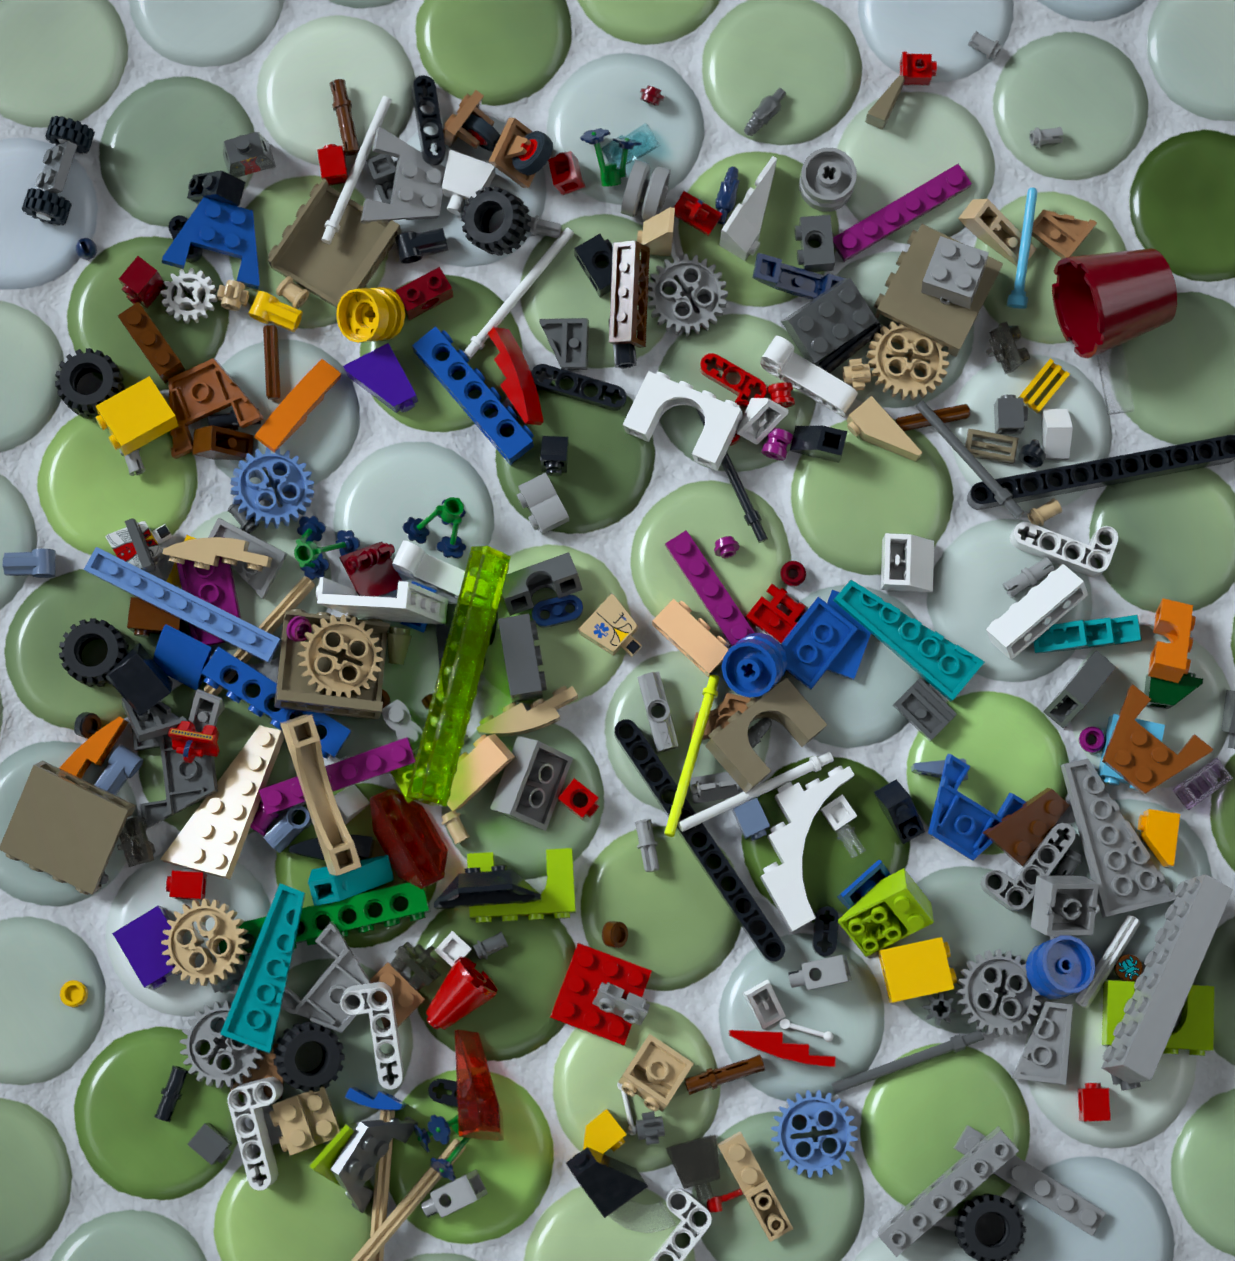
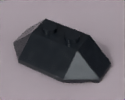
M507 865L492 866L491 871L481 872V869L476 867L466 868L465 873L458 874L434 902V908L448 909L542 901L541 894L513 870H507Z

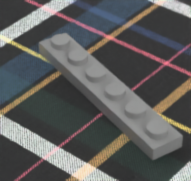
M967 1125L955 1144L954 1149L965 1155L986 1136ZM1016 1155L993 1173L1091 1236L1094 1235L1106 1214Z

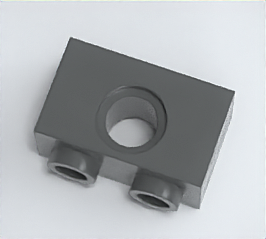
M831 215L800 217L799 226H795V240L800 241L801 250H797L798 265H802L804 270L811 272L833 271L835 256ZM816 240L821 246L812 248L808 245V242Z

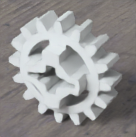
M193 268L189 269L188 274H185L183 269H180L178 277L173 273L171 274L172 282H164L168 289L161 291L162 296L166 298L162 300V304L164 307H168L166 311L169 316L174 314L176 321L183 317L186 324H189L191 318L196 323H199V316L202 315L207 319L206 311H214L215 309L211 302H217V297L213 294L217 291L216 287L211 285L212 280L210 277L204 278L203 271L200 270L196 275ZM176 288H177V295L174 297V300H173V295H174V292H175V290H176ZM183 290L193 295L195 302L186 297ZM205 295V300L201 303L202 296Z

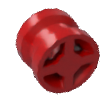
M781 382L767 387L771 400L784 408L795 405V399L791 396V391L793 390L792 383Z

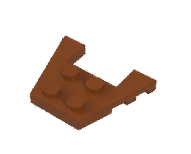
M214 358L169 378V406L175 414L178 427L170 431L171 436H173L171 455L175 459L193 452V439L188 426L225 408L233 407L238 423L242 428L264 419L254 404Z
M1132 684L1126 693L1127 696L1121 707L1119 718L1102 762L1144 795L1211 753L1213 748L1194 734L1178 754L1173 752L1135 721L1151 698Z

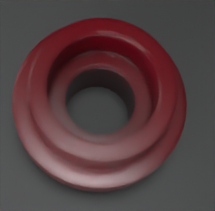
M648 85L646 89L641 88L640 90L642 94L640 99L646 103L659 106L660 101L664 100V96L660 95L661 90Z
M789 561L783 565L780 576L786 585L796 587L804 582L806 569L798 561ZM795 570L798 573V577L791 578L788 572Z

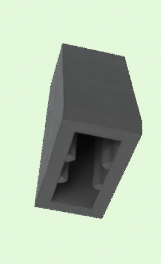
M1095 651L1043 712L1060 727L1064 728L1086 706L1115 670L1116 666L1105 656Z

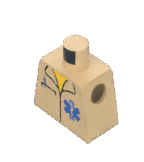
M613 594L578 629L581 636L613 656L622 648L633 657L642 647L632 637L638 630V625Z

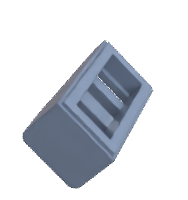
M945 760L914 763L911 766V772L941 778ZM968 773L965 775L963 781L968 780Z

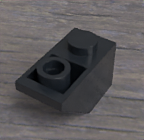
M222 170L193 175L189 182L187 199L201 202L203 197L230 205L240 206L246 182Z
M823 425L795 426L790 451L839 463L848 431Z
M543 436L540 459L542 472H546L550 476H560L562 472L567 473L568 437Z
M897 779L874 792L882 812L902 844L925 832L911 796Z

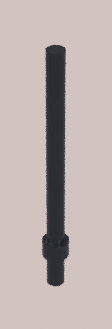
M696 409L703 425H705L704 415ZM726 452L721 464L745 513L744 519L747 525L751 526L758 543H762L768 539L760 523L762 519L758 510H754L728 452Z

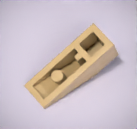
M973 199L958 219L973 235L1017 266L1022 233L989 199ZM1030 244L1029 259L1037 250L1032 244Z
M670 207L644 221L643 230H638L637 242L649 247L650 255L671 256L675 208Z
M872 396L848 415L847 427L855 437L860 436L866 442L915 462L920 459L923 452Z

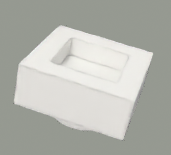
M843 794L820 809L834 831L857 817Z
M452 931L434 951L450 966H453L460 956L466 957L472 949Z

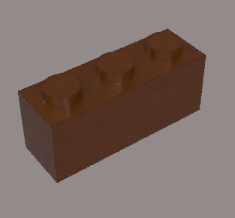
M139 302L118 315V318L164 384L169 382V378L185 371L181 361Z

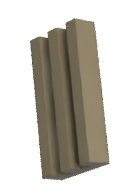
M969 428L967 430L965 447L974 457L1014 464L1019 438ZM972 437L1012 444V448L974 441ZM971 446L1009 453L1010 456L971 449Z

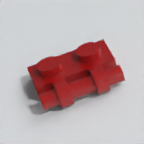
M771 584L766 592L774 598L769 602L761 596L746 615V619L781 644L797 624L795 622L798 617L801 618L807 609H805L806 606L802 602L797 603L789 597L786 590L783 588L779 589L774 584ZM780 603L792 611L789 616L777 608Z

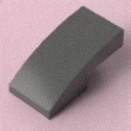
M381 154L367 159L366 162L381 201L390 204L396 166L392 156Z

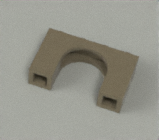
M788 678L774 685L762 698L754 697L746 704L748 707L746 711L741 713L738 710L727 720L730 724L725 728L718 726L708 735L711 739L705 747L745 793H748L771 772L749 743L748 727L752 721L768 717L779 722L801 747L805 746L827 726L826 722Z

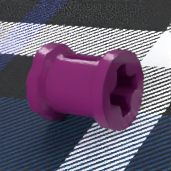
M260 802L259 809L250 827L262 836H265V830L273 819L278 818L279 815L277 813L267 815L263 803Z

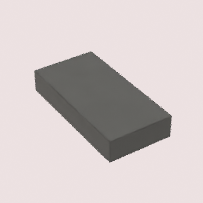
M134 518L126 520L125 524L142 568L148 573L155 571L156 566L140 524Z

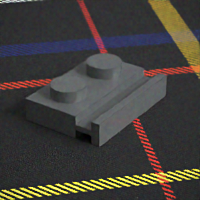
M921 678L893 704L929 741L957 715Z

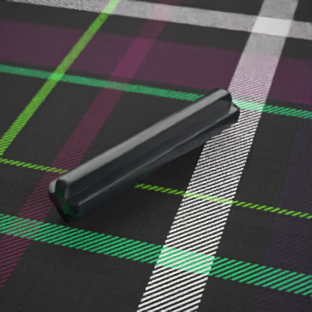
M876 321L819 362V367L831 373L869 343L876 333H880L881 324Z

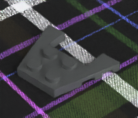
M132 728L134 750L141 751L161 748L166 800L140 804L144 828L152 827L218 792L214 756L203 755L202 758L195 756L192 763H186L183 760V754H178L176 750H173L172 738L168 734L139 742Z
M405 1117V1120L402 1121L398 1118H393L390 1122H384L383 1120L360 1122L332 1166L331 1171L338 1183L345 1189L347 1198L353 1202L352 1206L359 1212H364L374 1196V1191L365 1186L364 1183L373 1176L374 1167L379 1159L387 1153L392 1138L406 1143L414 1131L413 1125H418V1122L411 1117Z

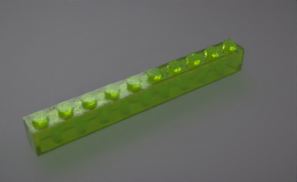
M489 546L471 547L406 795L407 798L430 806L446 807L450 798L460 752L464 745V736L470 721L472 705L477 694L480 674L483 671L486 651L490 644V636L496 620V612L502 597L504 581L509 570L511 556Z

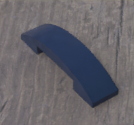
M762 253L757 254L752 277L774 289L811 300L842 279H846L829 273L824 276L782 263V259Z

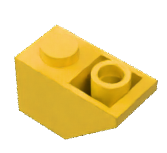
M607 1109L586 1125L583 1150L589 1147L604 1154L609 1149L613 1152L626 1142L623 1139L627 1135Z

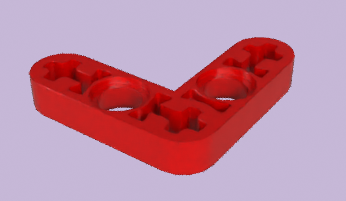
M708 353L701 359V373L708 379L736 394L738 397L735 403L739 406L748 407L749 401L747 400L751 393L750 387L753 389L756 386L760 387L759 392L761 395L756 394L754 398H765L767 387L759 378L715 353ZM716 361V367L721 371L723 366L727 367L722 374V378L718 377L720 371L714 368L708 371L706 362ZM731 372L739 374L741 378L740 382L736 385L729 384L726 380V376ZM737 431L735 433V437H733L730 446L736 444L741 438V436L737 434Z

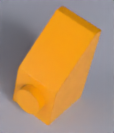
M1148 809L1144 811L1143 815L1139 816L1138 830H1141V838L1163 867H1172L1175 862L1180 814Z

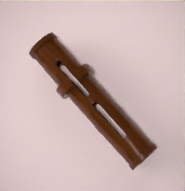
M336 79L333 80L334 83L332 81L329 83L334 102L332 107L333 111H336L344 155L352 156L359 153L360 150L351 114L352 102L347 95L345 80Z
M759 1054L714 1070L712 1068L706 1069V1072L685 1078L684 1080L687 1091L691 1095L709 1088L713 1090L723 1083L763 1072L765 1067Z

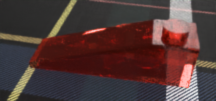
M455 1030L459 1137L503 1141V1113L479 1032Z

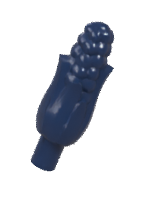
M734 166L728 169L716 197V210L722 213L718 224L722 225L726 223L727 215L733 211L736 204L740 180L737 179L738 169Z

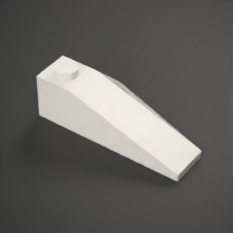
M772 156L755 182L756 188H749L742 205L740 203L737 205L721 230L719 246L744 261L749 254L753 256L760 246L758 239L777 158Z

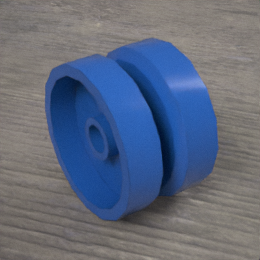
M763 633L748 634L733 645L723 657L721 667L723 678L729 688L738 695L749 698L760 697L772 689L783 677L786 671L787 659L781 644L770 635Z
M1071 935L1058 936L1033 948L1027 958L1026 973L1032 988L1041 996L1049 999H1062L1078 993L1089 986L1094 977L1095 962L1089 947L1083 941Z

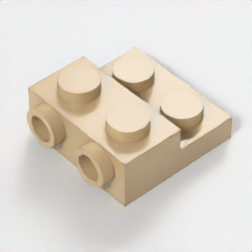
M649 1034L618 1082L622 1084L621 1089L630 1096L637 1094L644 1099L643 1103L648 1109L652 1111L659 1109L663 1112L694 1063Z
M321 1087L320 1091L317 1092L309 1090V1092H304L272 1105L273 1111L269 1112L273 1125L275 1127L280 1126L283 1135L279 1137L283 1152L289 1151L290 1156L330 1141L341 1131L324 1087Z

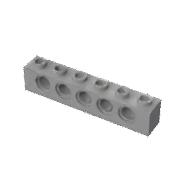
M999 1126L996 1127L877 1230L878 1237L897 1257L1018 1153L1017 1146Z

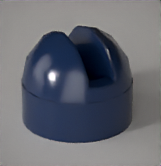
M82 238L76 244V252L82 259L89 260L96 255L97 246L93 240ZM84 243H86L90 252H84L82 246Z

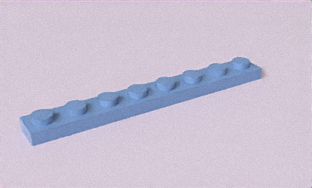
M98 547L95 548L84 568L86 572L267 663H270L281 642L280 638Z

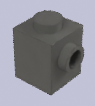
M1008 394L1002 395L1001 398L996 400L994 404L995 433L1021 434L1024 429V421L1028 420V407L1023 405V398H1016V395Z

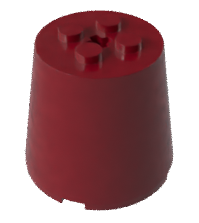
M1149 248L1066 257L1059 260L1054 268L1057 281L1052 284V297L1057 321L1066 341L1073 342L1075 345L1074 352L1082 358L1097 356L1171 322L1176 314L1177 289L1174 276L1168 262L1156 249Z

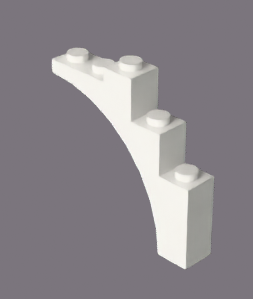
M838 766L828 772L830 777L822 782L817 778L806 784L807 790L805 791L799 782L792 785L790 781L777 789L779 793L774 797L789 824L785 825L783 821L770 829L772 833L767 838L782 864L778 866L777 862H774L763 869L765 874L761 875L760 879L790 932L815 919L807 900L802 875V855L805 838L811 822L823 802L837 788L854 777L850 766L845 769L842 766Z

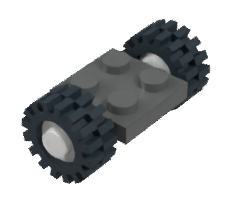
M64 116L51 117L45 139L49 140L51 144L56 145L48 149L43 157L45 166L43 172L36 179L35 186H37V190L34 188L27 190L22 211L26 212L28 216L40 219L42 222L46 221L49 224L54 223L59 226L66 224L72 203L69 200H65L62 196L59 197L57 193L63 191L74 154L76 152L79 154H87L89 152L95 135V131L92 128H88L86 124H81L80 121H73L72 118L66 119Z

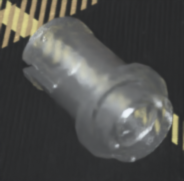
M848 823L836 831L838 834L836 838L841 839L852 859L858 856L853 845H855L860 854L866 851V849L855 834V827H851Z

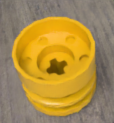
M385 287L359 288L349 290L341 297L337 305L336 317L342 334L350 341L357 343L393 339L400 333L404 325L405 310L399 295L392 289Z

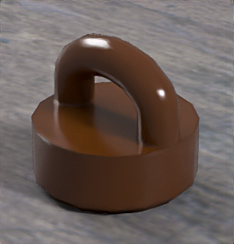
M619 921L606 922L602 930L604 944L612 948L623 947L628 939L626 925Z

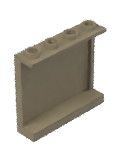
M323 178L320 184H316L310 192L311 198L306 205L302 204L296 213L297 218L292 225L289 224L282 234L283 239L279 245L273 246L269 252L268 262L273 270L285 277L291 276L293 282L337 308L341 297L346 292L366 287L395 244V237L402 232L400 225L393 220L390 222L375 221L365 224L361 223L363 206L349 199L339 223V232H335L331 244L322 242L321 239L326 230L325 223L327 220H330L341 195L340 192L328 186L327 180Z
M921 224L918 231L913 229L907 241V244L910 245L907 253L901 252L896 262V265L899 266L896 274L890 273L885 283L888 290L885 295L880 293L874 304V307L877 308L875 318L878 319L880 314L948 347L949 354L956 357L1004 263L988 256L987 265L970 309L951 302L950 304H943L939 298L921 293L922 282L940 236L956 242L959 241Z
M302 609L286 610L283 619L274 707L379 720L383 706L381 697L386 640L390 623H383L380 619L358 620L356 617L355 625L358 626L364 621L365 626L363 630L373 629L370 635L371 639L379 637V640L374 645L375 647L383 648L382 651L376 653V656L383 658V661L376 663L375 666L379 667L381 672L372 673L377 680L375 682L367 680L370 687L368 690L361 686L359 687L360 695L357 696L352 690L350 698L345 697L344 692L341 693V697L335 696L334 692L331 695H325V689L316 693V683L307 685L311 677L301 676L307 669L306 667L298 666L299 663L305 660L297 655V653L305 651V648L299 645L300 642L289 639L286 633L289 621L296 616H303L308 619L311 626L315 624L321 628L320 620L324 618L329 624L331 614L327 612L311 614L306 613ZM346 615V622H349L355 616ZM330 633L326 636V643L334 648L337 647L339 639L335 634ZM353 642L350 648L352 654L361 656L363 646L359 642ZM323 648L318 649L320 653L337 657V663L339 664L346 660L355 665L362 666L361 661L344 657L342 650L335 654ZM320 658L317 662V667L322 672H328L330 662L326 658ZM346 666L342 670V676L345 680L352 681L355 677V671L353 668Z
M41 761L32 767L0 844V850L5 852V855L12 860H21L29 864V867L35 871H44L52 875V878L57 882L69 883L75 886V889L80 893L86 895L94 894L102 887L99 883L126 819L133 814L136 805L45 761Z

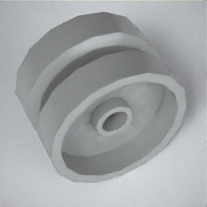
M822 148L810 154L803 164L799 179V191L803 200L810 207L818 211L832 212L842 208L849 201L856 183L857 169L853 160L844 151L837 148Z
M636 160L625 189L621 214L634 217L642 203L641 216L643 220L646 221L659 214L668 192L671 170L658 166L654 169L650 180H648L650 174L649 163Z

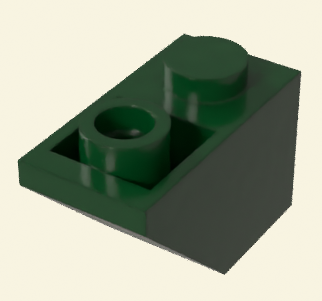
M1188 672V674H1183L1179 683L1150 677L1147 674L1144 694L1151 698L1146 706L1169 709L1202 685L1203 678H1196L1195 673Z

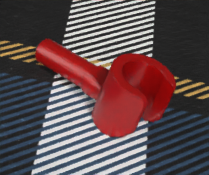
M738 1189L726 1195L709 1197L707 1199V1210L711 1213L723 1211L722 1202H727L743 1195L742 1190Z

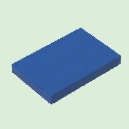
M832 590L827 604L859 629L827 671L854 680L871 633L833 601L839 592Z
M818 596L781 643L787 659L786 671L811 690L859 628Z

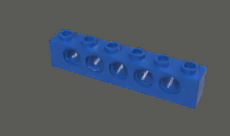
M435 326L412 345L414 353L508 464L512 465L534 447L532 440L534 435L526 425L522 427L516 421L518 417L510 406L505 408L499 401L502 399L499 393L493 387L489 389L483 381L486 379L477 368L473 370L467 364L469 359L461 349L456 351L451 345L453 340L445 330L440 332ZM441 352H446L450 355L445 361L437 360L436 356ZM456 371H463L466 374L461 380L453 379L452 375ZM472 390L482 392L478 399H471L468 396ZM488 409L498 411L497 416L494 418H487L484 413ZM507 427L514 430V434L510 437H503L500 434Z
M220 647L216 649L201 672L206 677L205 683L216 690L221 686L228 691L227 697L238 704L243 700L250 705L249 711L259 717H262L263 714L272 719L270 724L281 731L280 723L290 720L293 713L301 712L304 715H312L315 726H323L327 730L326 737L320 740L322 754L325 759H328L329 756L335 758L352 733L350 729L324 713L284 708L277 712L270 711L268 703L276 696L277 683ZM231 670L236 671L239 676L238 680L233 684L226 683L224 681L225 674ZM252 684L258 685L261 689L260 694L255 698H250L246 695V689Z

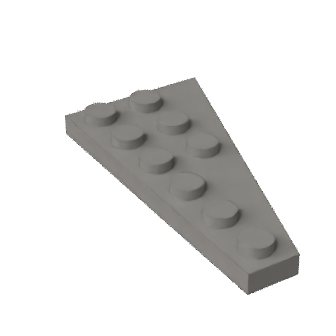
M1089 759L1061 765L1092 881L1099 883L1097 900L1102 918L1174 901L1177 896L1174 892L1170 891L1164 881L1163 874L1154 866L1147 849L1129 821H1126L1120 813V807L1115 800H1112L1104 788V782Z

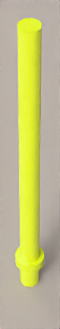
M710 675L707 687L703 688L702 691L703 701L664 835L669 837L675 836L713 700L718 696V691L716 690L720 677L717 675Z

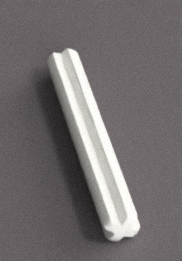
M1132 915L1126 917L1095 967L1092 982L1086 989L1080 991L1077 996V1004L1084 1008L1090 1006L1139 927V919Z

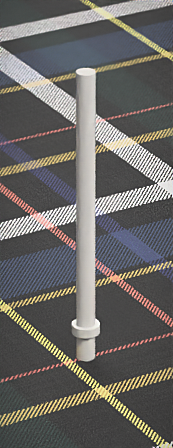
M382 97L332 216L325 223L326 230L321 241L326 244H331L335 232H339V223L373 146L376 130L378 127H381L392 100L389 97Z
M566 228L479 334L470 339L471 343L464 350L468 359H471L479 349H483L485 346L484 342L489 337L488 332L493 327H498L574 235L571 229Z
M827 752L819 757H810L808 762L755 786L748 793L742 792L678 822V826L683 832L813 770L815 772L820 771L822 766L834 761L833 756L830 752Z

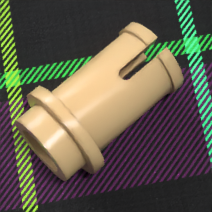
M1053 498L1037 509L1032 508L1027 516L1032 524L1041 527L1045 521L1062 513V508L1059 502Z
M450 811L441 816L443 820L441 823L446 825L456 845L468 839L470 835H468L459 818L461 814L456 811Z

